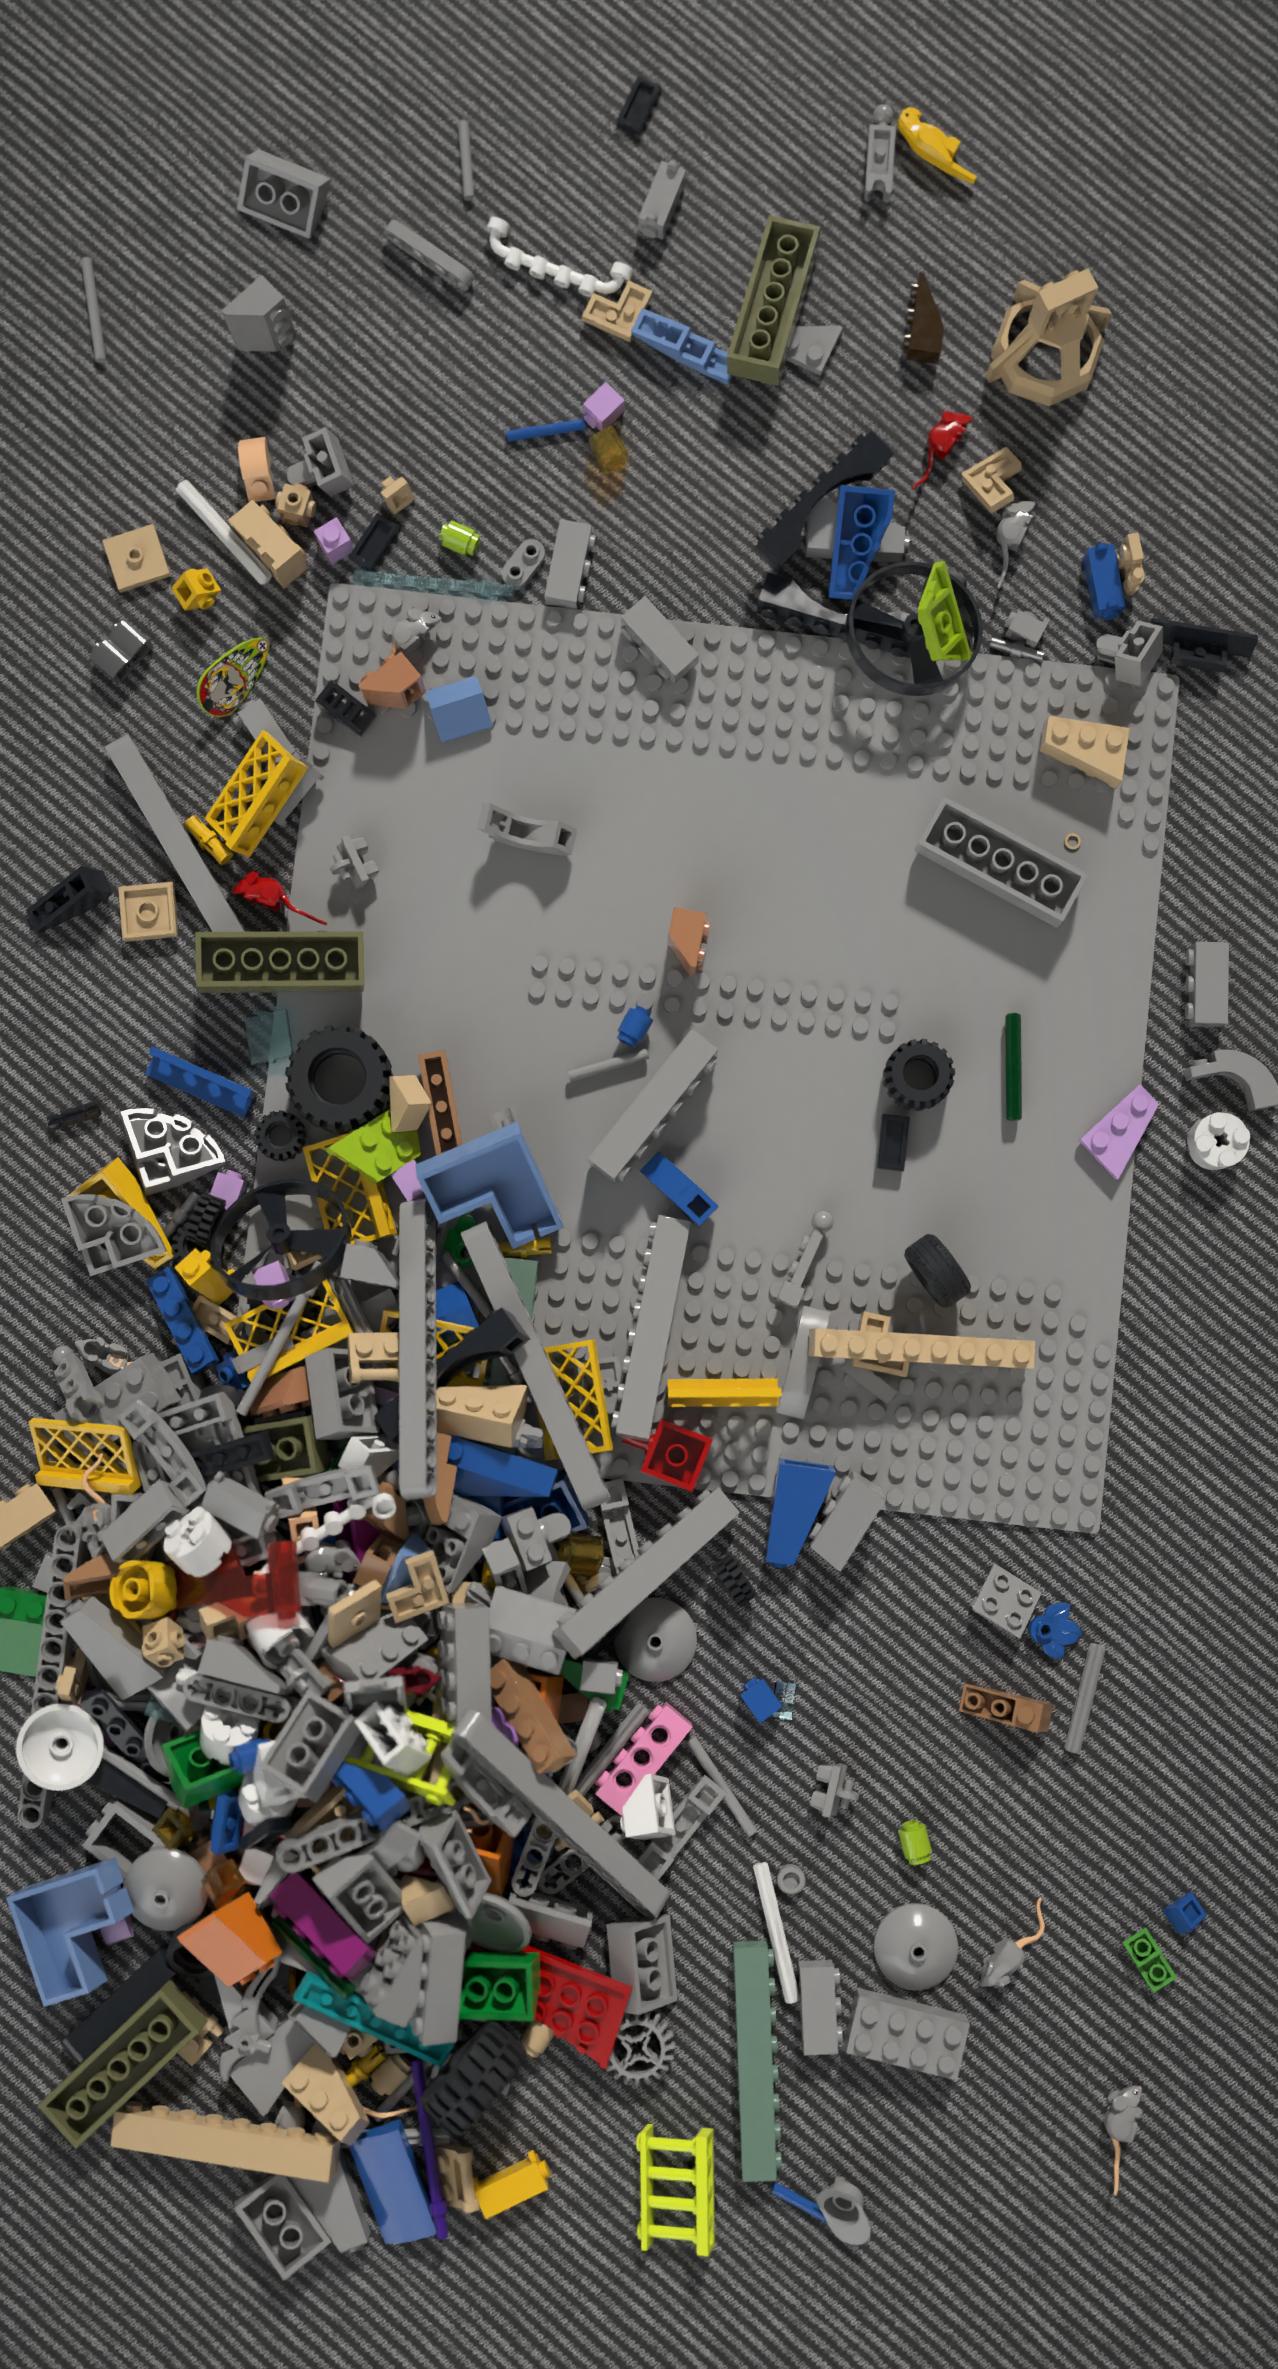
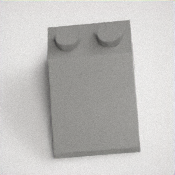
M218 1635L217 1640L207 1638L198 1673L278 1694L296 1696L297 1692L294 1689L289 1690L285 1685L286 1681L274 1669L266 1667L260 1656L253 1649L243 1647L245 1641Z

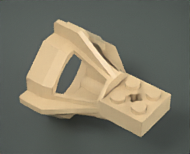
M1089 268L1081 272L1078 270L1066 275L1062 281L1055 284L1049 282L1042 287L1026 280L1018 282L1014 294L1016 304L1007 308L991 353L993 362L989 365L986 379L989 383L1002 378L1009 393L1046 406H1051L1087 389L1104 344L1100 331L1107 327L1112 316L1108 308L1091 305L1098 286ZM1031 310L1028 325L1009 345L1008 334L1013 319L1021 313ZM1086 330L1091 340L1092 353L1087 363L1080 369V340L1083 339ZM1038 342L1056 347L1061 352V380L1038 379L1023 371L1018 366V363Z

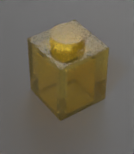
M612 425L589 438V449L605 475L610 472H619L626 466V463H628V450Z
M569 1533L565 1544L562 1543L559 1549V1559L567 1562L571 1568L569 1573L596 1576L604 1559L601 1536Z
M168 1808L152 1828L155 1835L169 1850L188 1845L199 1831L192 1830L189 1816L179 1809L175 1811L172 1808Z

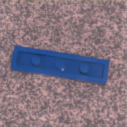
M167 1267L146 1280L191 1374L198 1375L217 1363L219 1359L174 1269Z

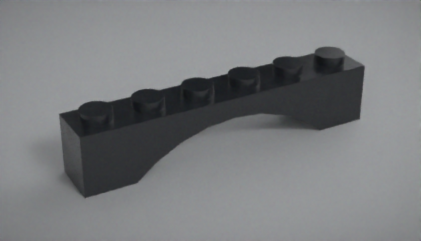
M872 430L865 437L863 434H860L850 445L853 449L847 455L842 452L833 461L832 466L834 468L828 474L823 471L813 481L815 487L809 492L806 490L802 491L794 500L796 505L790 511L785 508L775 519L777 524L771 530L766 527L757 536L756 539L759 542L754 550L776 573L799 550L805 520L818 501L831 491L839 488V485L870 481L889 463L894 453Z
M767 573L758 599L757 614L767 619L787 622L794 627H805L814 630L818 634H829L839 637L847 642L845 633L846 614L837 613L813 601L799 588L793 579ZM899 610L887 613L901 621H905L906 617L910 615ZM853 618L854 632L859 644H863L869 649H880L890 652L896 657L911 658L909 643L901 638L900 628Z
M501 1307L499 1310L491 1312L487 1316L486 1321L480 1326L470 1330L460 1343L449 1348L444 1353V1356L436 1362V1389L438 1387H445L455 1376L474 1364L493 1358L510 1357L528 1342L530 1337L515 1316ZM398 1394L394 1399L385 1402L374 1417L389 1440L399 1445Z

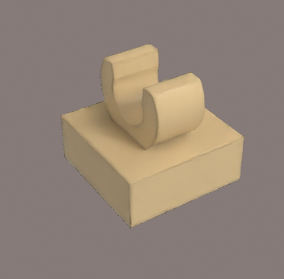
M388 477L382 482L386 489L381 494L389 510L394 515L415 500L408 482L403 477L396 481Z

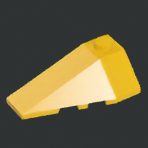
M119 1158L103 1167L68 1195L95 1194L117 1199L135 1208L157 1230L167 1250L142 1260L156 1269L174 1256V1251L136 1178Z

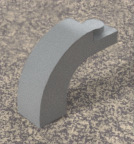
M483 803L477 827L478 830L489 834L488 838L500 843L552 855H571L577 832L576 828L559 820H537L523 817L493 803Z
M1216 1050L1208 1054L1209 1063L1207 1059L1191 1062L1192 1067L1184 1070L1186 1081L1213 1075H1223L1233 1079L1244 1092L1249 1112L1278 1106V1085L1273 1075L1260 1061L1246 1053L1235 1050Z

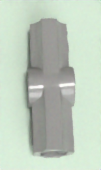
M274 1571L273 1573L276 1577L277 1591L271 1597L294 1600L296 1605L311 1606L322 1604L332 1606L349 1595V1587L345 1581L322 1578L316 1572L289 1573Z

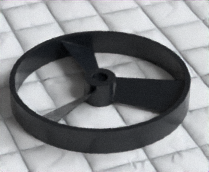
M909 561L899 562L875 571L860 585L847 612L845 633L847 645L854 661L868 678L894 693L908 696H926L948 689L966 674L981 647L983 624L979 607L967 587L951 573H949L958 608L964 605L972 621L974 645L968 663L955 675L945 680L942 678L936 661L931 660L929 650L926 648L924 632L918 621V613L910 614L906 617L905 621H901L858 600L868 587L889 576L914 574L929 578L933 567L931 564ZM853 618L900 628L901 638L909 643L914 684L891 678L877 669L867 659L857 642Z
M303 1179L274 1181L247 1192L227 1208L214 1228L210 1245L211 1256L224 1283L237 1294L261 1301L288 1299L315 1288L336 1271L344 1259L346 1245L351 1243L352 1229L341 1200L326 1186ZM297 1194L311 1195L330 1202L342 1214V1229L291 1230L287 1225L285 1196ZM260 1205L270 1226L266 1233L270 1247L228 1275L221 1267L220 1258L223 1242L233 1225L248 1211ZM271 1250L278 1255H285L292 1250L327 1257L313 1270L288 1282L274 1285H253L242 1282Z

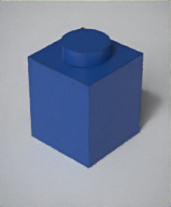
M753 1677L742 1685L744 1691L740 1693V1696L759 1723L783 1707L763 1677L760 1680Z

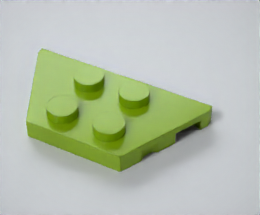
M945 561L935 562L917 609L918 621L924 632L926 648L929 650L932 661L970 660L971 652Z
M391 1109L325 1149L328 1154H335L346 1161L348 1167L354 1171L361 1172L366 1179L374 1184L421 1155L417 1130L391 1132Z

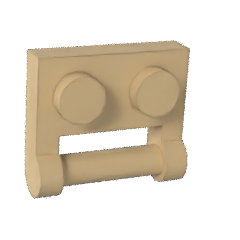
M399 1332L348 1334L350 1383H360V1380H398L399 1382ZM359 1363H396V1368L360 1369Z
M455 2145L435 2146L442 2198L446 2200V2205L462 2209L465 2213L479 2210V2200L475 2198L471 2165L473 2150Z

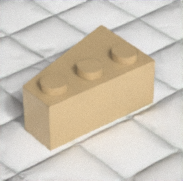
M528 1385L438 1387L437 1432L512 1448L527 1411Z

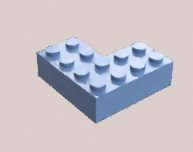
M518 1121L415 1165L417 1179L439 1224L491 1202L512 1249L536 1239L532 1226L535 1222L541 1237L564 1228L560 1212Z
M116 1857L26 1886L6 1898L43 2006L90 1993L108 1980L91 1931L115 1924L134 1912L126 1887L121 1888L120 1886L124 1880Z

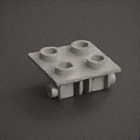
M994 1563L978 1597H974L970 1606L975 1613L980 1614L988 1619V1621L993 1622L996 1626L1001 1627L1009 1632V1634L1020 1639L1042 1593Z

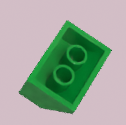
M200 1730L162 1744V1752L171 1786L183 1809L241 1786L247 1774L240 1775L237 1770L233 1771L230 1765L220 1764L219 1760L212 1757L209 1759L200 1747Z
M465 1951L458 2019L534 2021L540 1988V1953Z

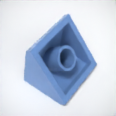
M477 676L425 692L441 743L493 727Z
M412 1532L398 1552L381 1589V1603H388L387 1593L413 1584L405 1559L430 1551L419 1534Z

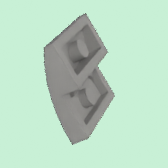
M550 1561L531 1570L522 1571L528 1595L561 1605L564 1597L560 1590L571 1570L567 1562Z
M184 1656V1659L176 1661L162 1679L151 1684L147 1689L161 1706L171 1713L180 1726L187 1731L202 1718L206 1705L189 1700L184 1695L183 1685L176 1683V1675L180 1668L183 1667L194 1671L199 1670L201 1658L194 1660Z

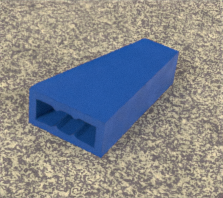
M778 1459L765 1550V1560L770 1562L771 1566L786 1568L787 1565H794L835 1477L834 1465Z

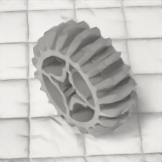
M650 2011L640 2015L624 2014L617 2036L621 2039V2044L626 2047L624 2058L621 2060L613 2048L609 2064L606 2068L607 2072L616 2069L614 2079L617 2080L624 2075V2084L628 2085L630 2078L635 2079V2086L638 2087L640 2086L641 2078H645V2082L648 2085L651 2084L650 2075L653 2074L655 2078L660 2079L661 2072L659 2068L663 2071H668L669 2064L666 2061H673L674 2054L670 2052V2050L675 2049V2042L670 2040L674 2037V2033L672 2030H666L669 2026L667 2020L658 2023L661 2017L659 2012H656L652 2017H650ZM632 2025L643 2026L637 2032H631L628 2029H625ZM652 2031L658 2036L661 2044L658 2055L653 2052V2048L648 2044ZM642 2041V2049L639 2050L638 2048V2050L632 2051V2042ZM637 2060H644L648 2063L643 2066H631Z

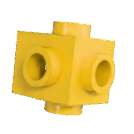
M208 568L200 570L189 569L183 572L171 588L184 610L207 609L215 603L214 599L221 592L220 587Z

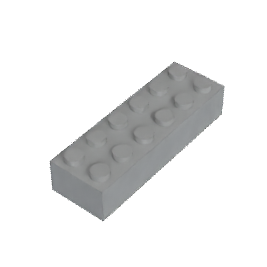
M945 796L914 850L1056 928L1065 920L1089 876L1084 871Z
M691 1029L588 1157L589 1164L614 1184L618 1179L623 1182L632 1171L630 1164L635 1158L641 1160L649 1150V1140L652 1137L657 1139L667 1127L665 1120L669 1115L674 1118L684 1106L682 1099L686 1094L691 1097L701 1084L700 1077L702 1074L709 1075L717 1065L719 1059L717 1058L718 1048L694 1029Z

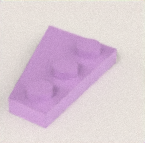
M1139 1084L1080 1138L1079 1142L1115 1180H1118L1159 1104Z

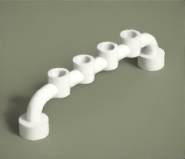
M490 217L487 225V230L490 232L491 248L496 254L506 258L504 264L507 267L519 270L521 264L530 267L529 273L538 279H544L547 273L555 276L554 283L563 288H568L570 282L580 286L578 291L587 297H591L595 291L603 294L614 293L621 287L623 282L628 283L633 274V269L630 266L621 262H614L610 272L613 280L608 283L601 282L592 275H582L574 272L567 266H557L549 263L545 258L527 255L518 248L503 246L500 242V237L505 238L510 228V225L503 219Z
M380 1493L357 1500H352L351 1497L347 1502L348 1509L340 1514L335 1511L328 1512L324 1516V1525L318 1529L313 1527L304 1528L300 1533L301 1540L294 1545L287 1542L280 1544L277 1548L278 1555L266 1563L261 1572L255 1576L253 1580L255 1594L262 1598L274 1595L277 1591L276 1577L273 1575L274 1571L281 1566L293 1565L296 1556L305 1550L313 1551L317 1549L320 1540L329 1534H339L343 1529V1525L350 1520L362 1519L366 1515V1510L372 1507L374 1515L380 1519H387L393 1516L396 1511L393 1496L388 1493Z

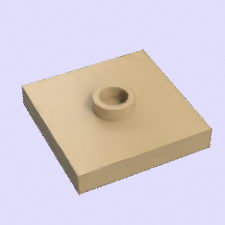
M154 524L102 540L120 593L171 576Z
M173 882L118 887L122 940L124 942L179 937Z
M376 1580L371 1581L328 1608V1643L333 1649L380 1620L382 1586Z

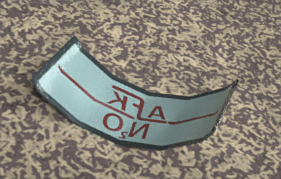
M776 1681L774 1694L781 1703L795 1705L798 1684ZM794 1707L780 1708L771 1715V1718L793 1720Z

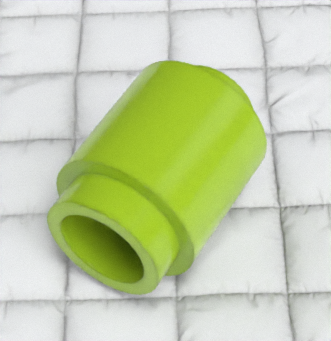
M450 521L449 525L446 523L443 525L439 539L442 540V546L465 556L467 554L474 556L478 549L481 535L476 534V530L455 521Z
M918 1820L904 1822L902 1824L903 1828L898 1830L905 1858L909 1860L910 1865H918L930 1861L932 1849L925 1824L919 1823Z

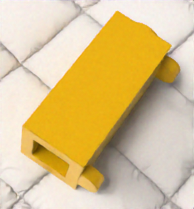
M194 1249L175 1267L190 1287L217 1305L224 1302L234 1292L222 1280L212 1260L211 1253L207 1250L200 1252ZM230 1269L226 1273L230 1275L236 1270Z
M534 2150L528 2152V2158L481 2181L477 2177L473 2178L475 2197L479 2200V2205L485 2219L548 2189L549 2178L551 2177L549 2167L545 2160L540 2161L538 2154Z

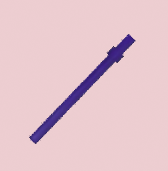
M415 2059L410 2061L431 2196V2202H429L430 2215L434 2216L437 2239H445L448 2237L445 2214L448 2211L446 2200L442 2198L431 2118L422 2109L420 2099L426 2090L422 2059Z

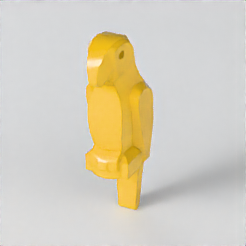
M909 107L904 109L899 117L897 127L915 153L942 171L970 184H974L976 176L953 162L961 141L955 137L948 138L933 125L920 123L921 112L916 108Z

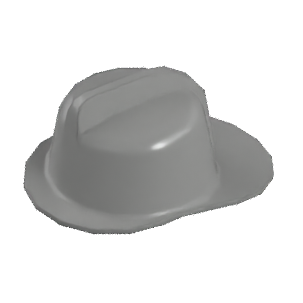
M838 2177L835 2183L828 2189L822 2190L818 2194L817 2204L830 2229L839 2239L851 2245H861L866 2243L871 2234L869 2221L863 2211V2195L856 2186L847 2183L843 2177Z

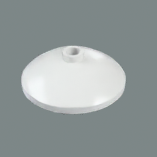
M66 1703L48 1705L33 1713L22 1726L16 1743L17 1760L23 1773L36 1785L49 1790H67L87 1781L98 1768L104 1751L103 1733L96 1720L83 1708ZM64 1738L67 1740L68 1745L60 1747L57 1740Z

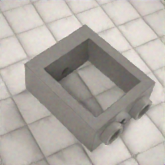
M118 1798L116 1801L111 1799L101 1811L105 1816L100 1822L95 1820L85 1833L88 1839L82 1846L101 1861L116 1857L122 1877L125 1879L132 1862L99 1837L116 1813L154 1843L150 1850L167 1848L176 1834L150 1814Z

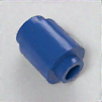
M636 1006L635 1009L629 1008L617 1030L619 1032L617 1039L632 1048H636L638 1043H642L653 1023V1019L650 1018L651 1012L640 1006Z
M258 1738L234 1746L233 1753L228 1755L231 1769L233 1771L237 1770L240 1775L254 1771L258 1744L270 1741Z

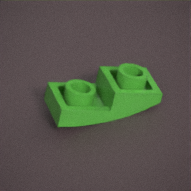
M1146 1927L1122 1942L1153 1993L1177 1979V1976Z

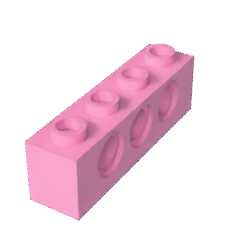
M667 1702L662 1707L658 1704L648 1716L651 1720L645 1729L641 1726L637 1729L630 1739L633 1744L627 1751L622 1749L613 1760L616 1764L609 1773L605 1770L595 1782L598 1786L595 1794L621 1816L623 1815V1806L646 1774L655 1775L692 1728V1723ZM663 1728L667 1731L668 1735L665 1740L656 1741L651 1736L653 1730ZM638 1750H645L649 1753L650 1758L645 1763H638L634 1759V1754ZM619 1773H629L632 1776V1781L628 1785L619 1784L616 1780Z

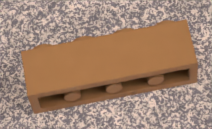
M445 1050L418 1055L424 1090L432 1102L428 1113L436 1156L463 1145Z
M502 1659L490 1669L491 1692L508 1722L515 1729L519 1741L538 1774L557 1772L577 1755L524 1664Z

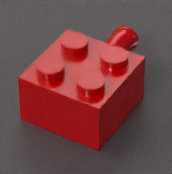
M661 1418L655 1433L649 1436L648 1442L626 1437L622 1439V1443L645 1451L644 1454L646 1456L640 1469L641 1472L691 1492L694 1490L713 1441L712 1438Z

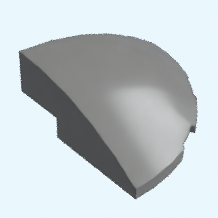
M144 1108L121 1111L125 1133L145 1197L189 1182L226 1163L220 1148L209 1134L205 1136L195 1128L192 1121L178 1114L169 1116L157 1113L156 1109Z
M81 1194L61 1198L78 1251L82 1250L90 1276L167 1251L153 1225L128 1204L117 1199L95 1194Z

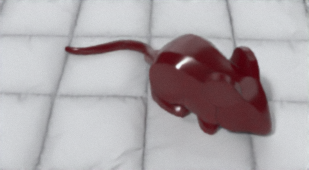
M415 1666L412 1669L394 1668L388 1671L385 1678L402 1676L406 1697L417 1694L419 1698L429 1693L441 1680L440 1675L425 1668L421 1669L420 1666ZM332 1677L333 1680L340 1682L344 1686L343 1683L345 1681L343 1679Z

